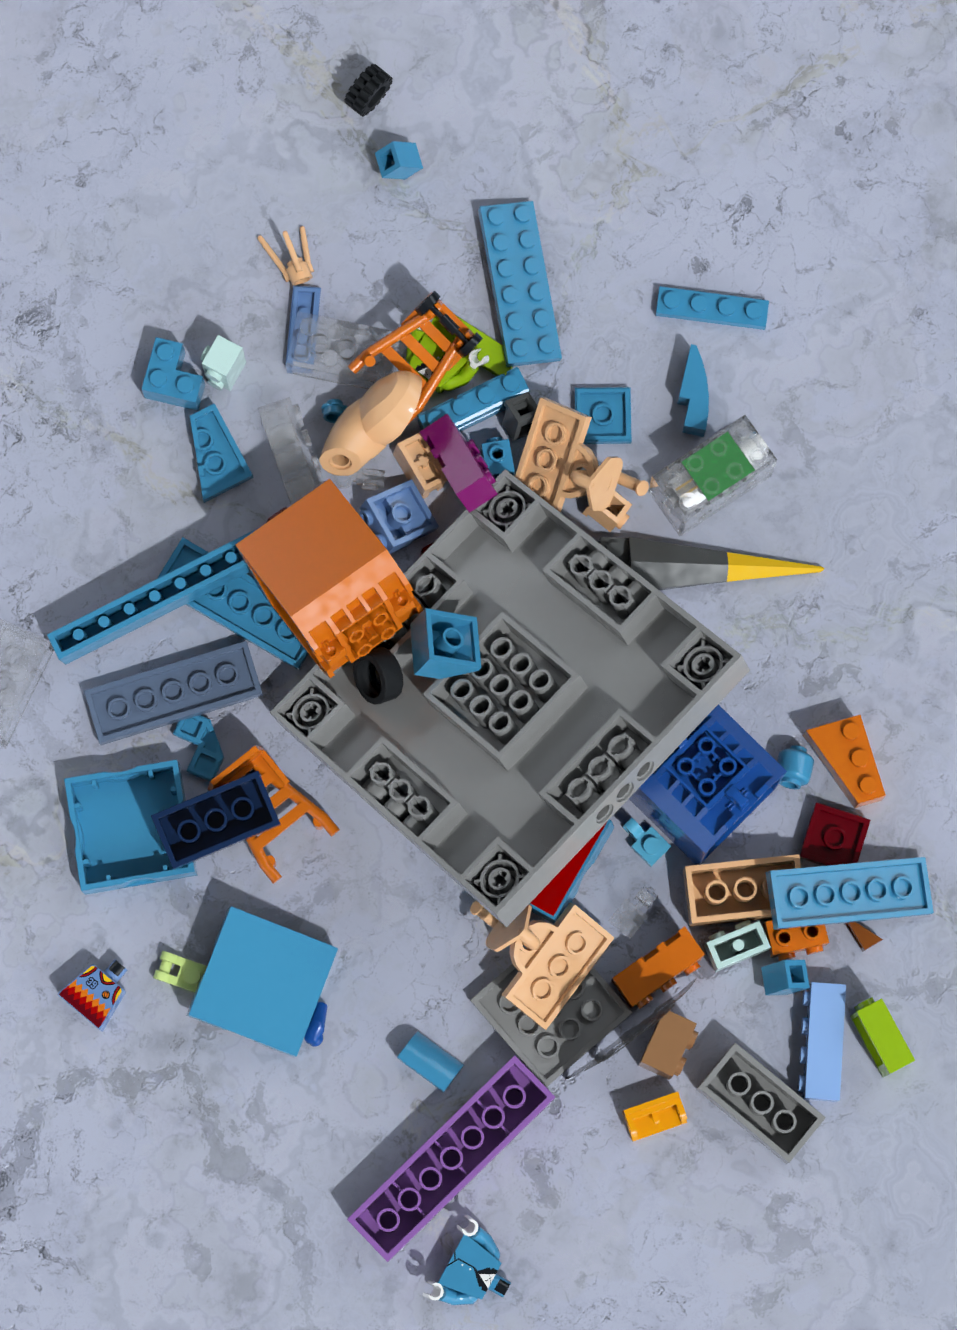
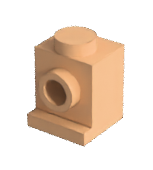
M615 491L609 506L605 510L593 511L588 505L582 514L586 517L589 515L611 532L615 527L621 529L630 517L626 513L632 504Z

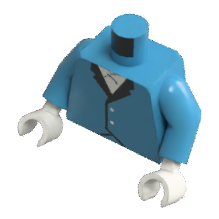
M469 1215L464 1216L469 1220L466 1228L457 1225V1229L464 1235L438 1283L431 1280L426 1282L433 1285V1291L429 1295L423 1293L424 1297L451 1305L474 1304L478 1298L483 1299L487 1290L501 1297H504L511 1282L496 1274L502 1264L499 1261L500 1251L492 1236L482 1229Z

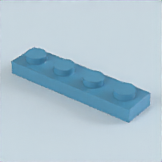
M660 286L656 316L765 330L769 300Z

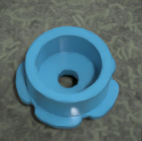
M339 399L328 400L321 406L323 419L327 422L335 423L347 406L343 405V402Z

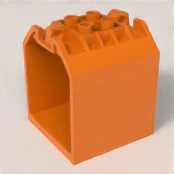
M331 479L325 481L235 544L271 606L321 671L329 678L335 676L333 672L346 662L353 663L360 657L367 655L384 640L390 639L395 632L403 627L402 623L414 614H420L423 611L421 604L412 593L413 588L395 560Z

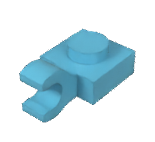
M633 818L623 826V829L636 840L631 848L650 867L671 847L652 826L645 832Z

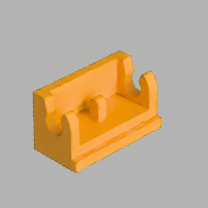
M678 1091L622 1111L632 1142L687 1123V1116Z

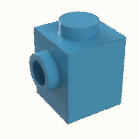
M392 141L375 152L382 178L405 180L423 169L416 143Z
M493 437L487 439L486 443L481 444L482 457L495 479L505 469L513 476L515 475L509 439L503 440L502 437Z
M782 960L761 967L765 995H789L810 988L805 960Z

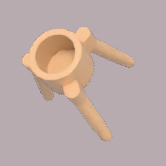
M304 226L300 227L304 261L302 257H297L288 232L283 231L282 233L292 259L287 263V269L261 235L258 236L257 239L282 272L286 282L291 281L292 285L297 286L313 278L311 273L314 272L310 260Z

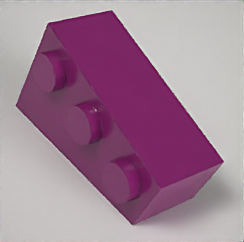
M448 414L420 431L421 436L432 449L430 451L434 458L438 459L442 467L441 470L452 489L469 513L498 495L493 486L497 481L488 469V465L480 454L479 448L472 438L468 441L465 439Z

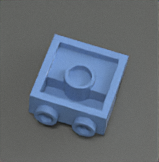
M412 479L366 499L360 507V517L370 526L373 533L390 554L409 546L414 540L435 532L439 528Z

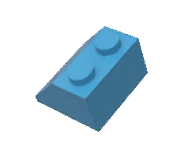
M425 608L410 624L414 675L443 679L481 669L477 617Z

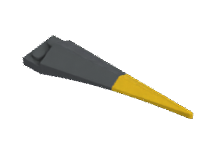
M633 537L599 538V543L658 590L819 573L825 569L821 566Z

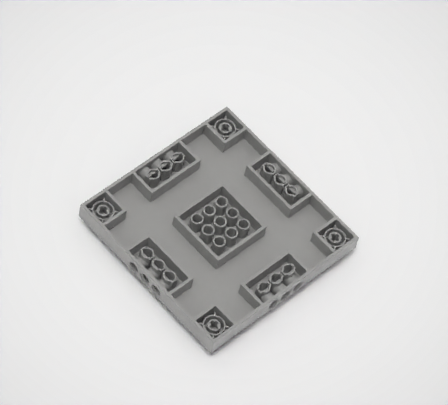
M505 469L496 478L497 482L493 484L498 495L470 513L466 509L404 573L413 588L412 593L421 604L423 610L428 608L477 617L481 669L443 679L414 675L410 624L419 615L416 613L402 623L403 627L395 632L390 639L384 640L373 648L383 647L388 649L400 664L403 674V689L396 699L377 705L367 702L356 687L353 676L354 662L350 663L348 661L333 672L335 676L332 678L326 676L316 664L274 707L270 714L288 733L505 927H508L744 678L750 669L741 654ZM375 667V672H376L377 679H378V681H379L380 684H381V679H380L379 672L377 671V669H376V667Z

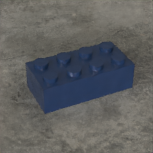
M259 771L151 815L174 870L281 826Z

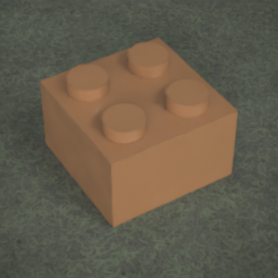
M669 1011L657 1022L638 1066L668 1080L673 1075H680L687 1060L682 1055L685 1049L690 1050L693 1047L699 1033L694 1030L697 1023Z

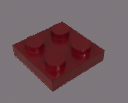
M816 802L800 851V858L823 866L858 863L871 820Z

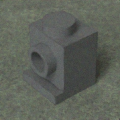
M529 392L504 401L506 412L502 425L513 441L527 436L530 431L538 405Z

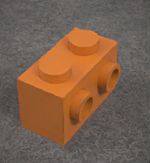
M772 920L766 921L763 924L765 935L771 946L769 949L770 957H778L779 961L793 959L796 957L795 953L806 950L807 955L823 952V946L829 944L825 925L774 930Z

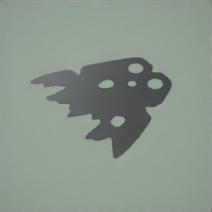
M696 979L690 982L673 998L658 1006L653 1014L644 1019L640 1024L626 1031L614 1043L593 1056L592 1058L595 1059L566 1077L565 1080L610 1058L638 1035L649 1029L675 1005L673 1003L690 989Z

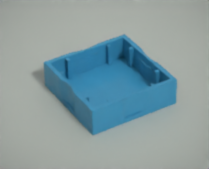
M178 760L137 766L123 772H101L64 779L69 815L76 836L75 854L80 887L85 895L198 876L196 862L176 870L172 868L151 817L153 814L186 801L181 767Z
M230 906L215 940L211 958L205 973L199 981L186 1016L252 1039L258 1044L292 1057H297L338 948Z

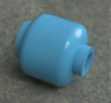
M792 745L790 749L780 751L777 762L787 772L779 784L794 790L807 785L814 766V759L807 753V749L798 745Z

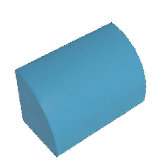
M419 1031L414 1034L397 1057L443 1093L464 1066L463 1063Z

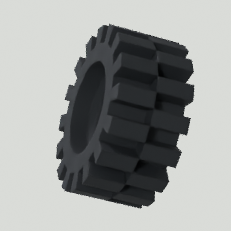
M371 64L370 67L368 66L365 69V72L362 71L358 79H355L353 86H350L344 102L360 116L364 117L370 111L372 112L375 106L380 103V100L386 96L385 93L389 91L393 78L378 65Z

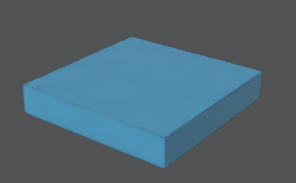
M631 387L575 388V410L592 417L583 444H631Z

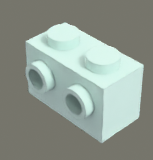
M217 335L212 346L208 345L204 349L200 359L203 361L202 366L205 377L208 379L207 383L218 390L225 388L231 391L246 364L243 347L220 335Z
M747 920L735 925L736 931L725 934L723 930L708 937L709 942L704 947L715 972L766 952L771 948L760 921L752 924L751 920Z

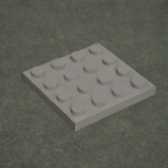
M513 964L470 1000L524 1065L546 1088L633 1013L594 967L547 1030L541 1028L501 995L518 973Z

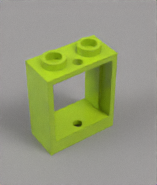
M873 997L854 1007L856 1012L850 1017L882 1077L915 1061L882 998L875 1002Z

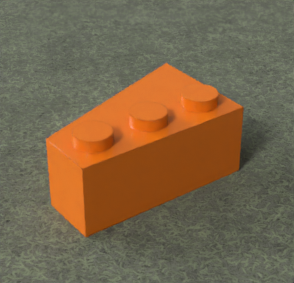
M861 715L808 729L804 732L803 737L812 746L822 764L827 767L835 782L854 808L884 799L886 794Z
M684 926L677 934L665 942L663 941L651 952L614 976L611 981L630 1008L637 1005L641 1009L653 1000L651 994L659 989L664 993L677 984L674 978L683 972L688 976L701 966L698 962L705 954L686 926Z

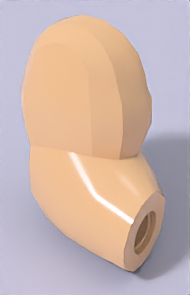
M406 370L393 372L375 382L360 399L348 406L331 428L319 459L322 468L336 476L352 475L377 456L387 444L398 438L415 412L422 390V378Z

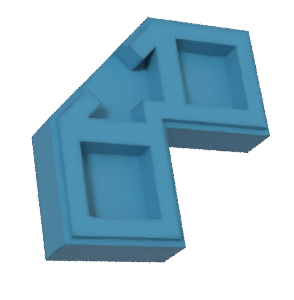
M199 715L179 721L173 735L198 746L186 771L210 782L217 776L224 761V755L211 720Z

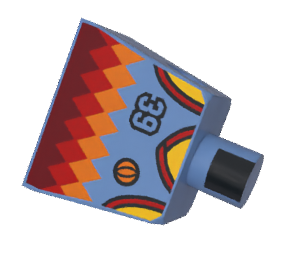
M115 959L104 972L92 964L57 995L96 1028L103 1031L126 994V991L117 982L127 972V969Z

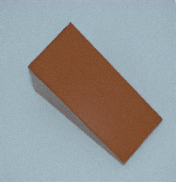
M856 922L845 923L862 952L883 940Z

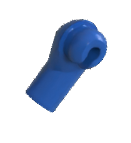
M323 1002L317 1003L304 1036L306 1043L313 1047L319 1046L323 1042L322 1034L325 1028L328 1007Z

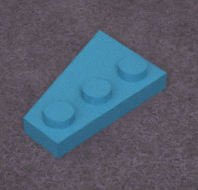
M215 403L190 415L204 503L254 478Z

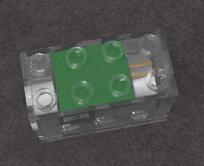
M744 415L652 475L648 492L678 535L682 536L770 478L776 466L777 458L747 416Z

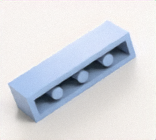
M811 982L809 984L810 988L803 991V1006H807V1018L802 1017L801 1035H806L805 1046L800 1047L799 1063L804 1064V1075H799L798 1092L803 1093L802 1098L804 1100L840 1101L846 985Z

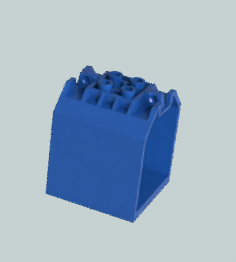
M718 704L637 789L629 800L695 865H700L778 787L787 771Z

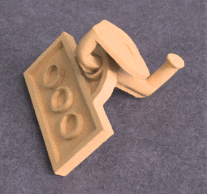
M540 397L515 474L519 481L560 513L565 498H579L587 495L591 510H605L613 498L617 484L635 491L638 496H643L647 493L649 489L647 481L639 480L621 472L623 467L621 458L609 456L600 466L598 465V460L593 451L583 444L592 417L548 398Z
M474 901L470 906V912L473 915H477L493 928L486 939V946L495 952H499L510 945L509 954L511 962L518 970V973L501 995L541 1028L547 1030L608 948L614 937L571 902L554 925L542 920L529 922L532 906L529 904L508 927H505L479 902Z

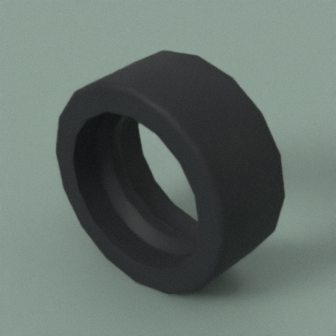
M383 647L372 649L367 655L354 661L353 676L356 687L367 702L377 705L396 699L401 694L403 689L402 670L396 657L388 649ZM375 667H376L377 671L379 672L380 679H381V684H380V682H379L378 679H377L376 672H375Z

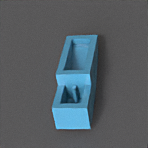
M691 344L677 404L688 406L682 433L704 437L709 413L708 383L703 360L697 345Z

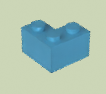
M158 337L155 338L142 392L146 399L198 411L205 382L203 376L181 371L186 353L183 343Z

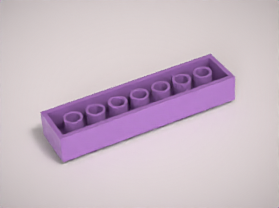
M514 1055L347 1220L389 1262L555 1099V1096Z

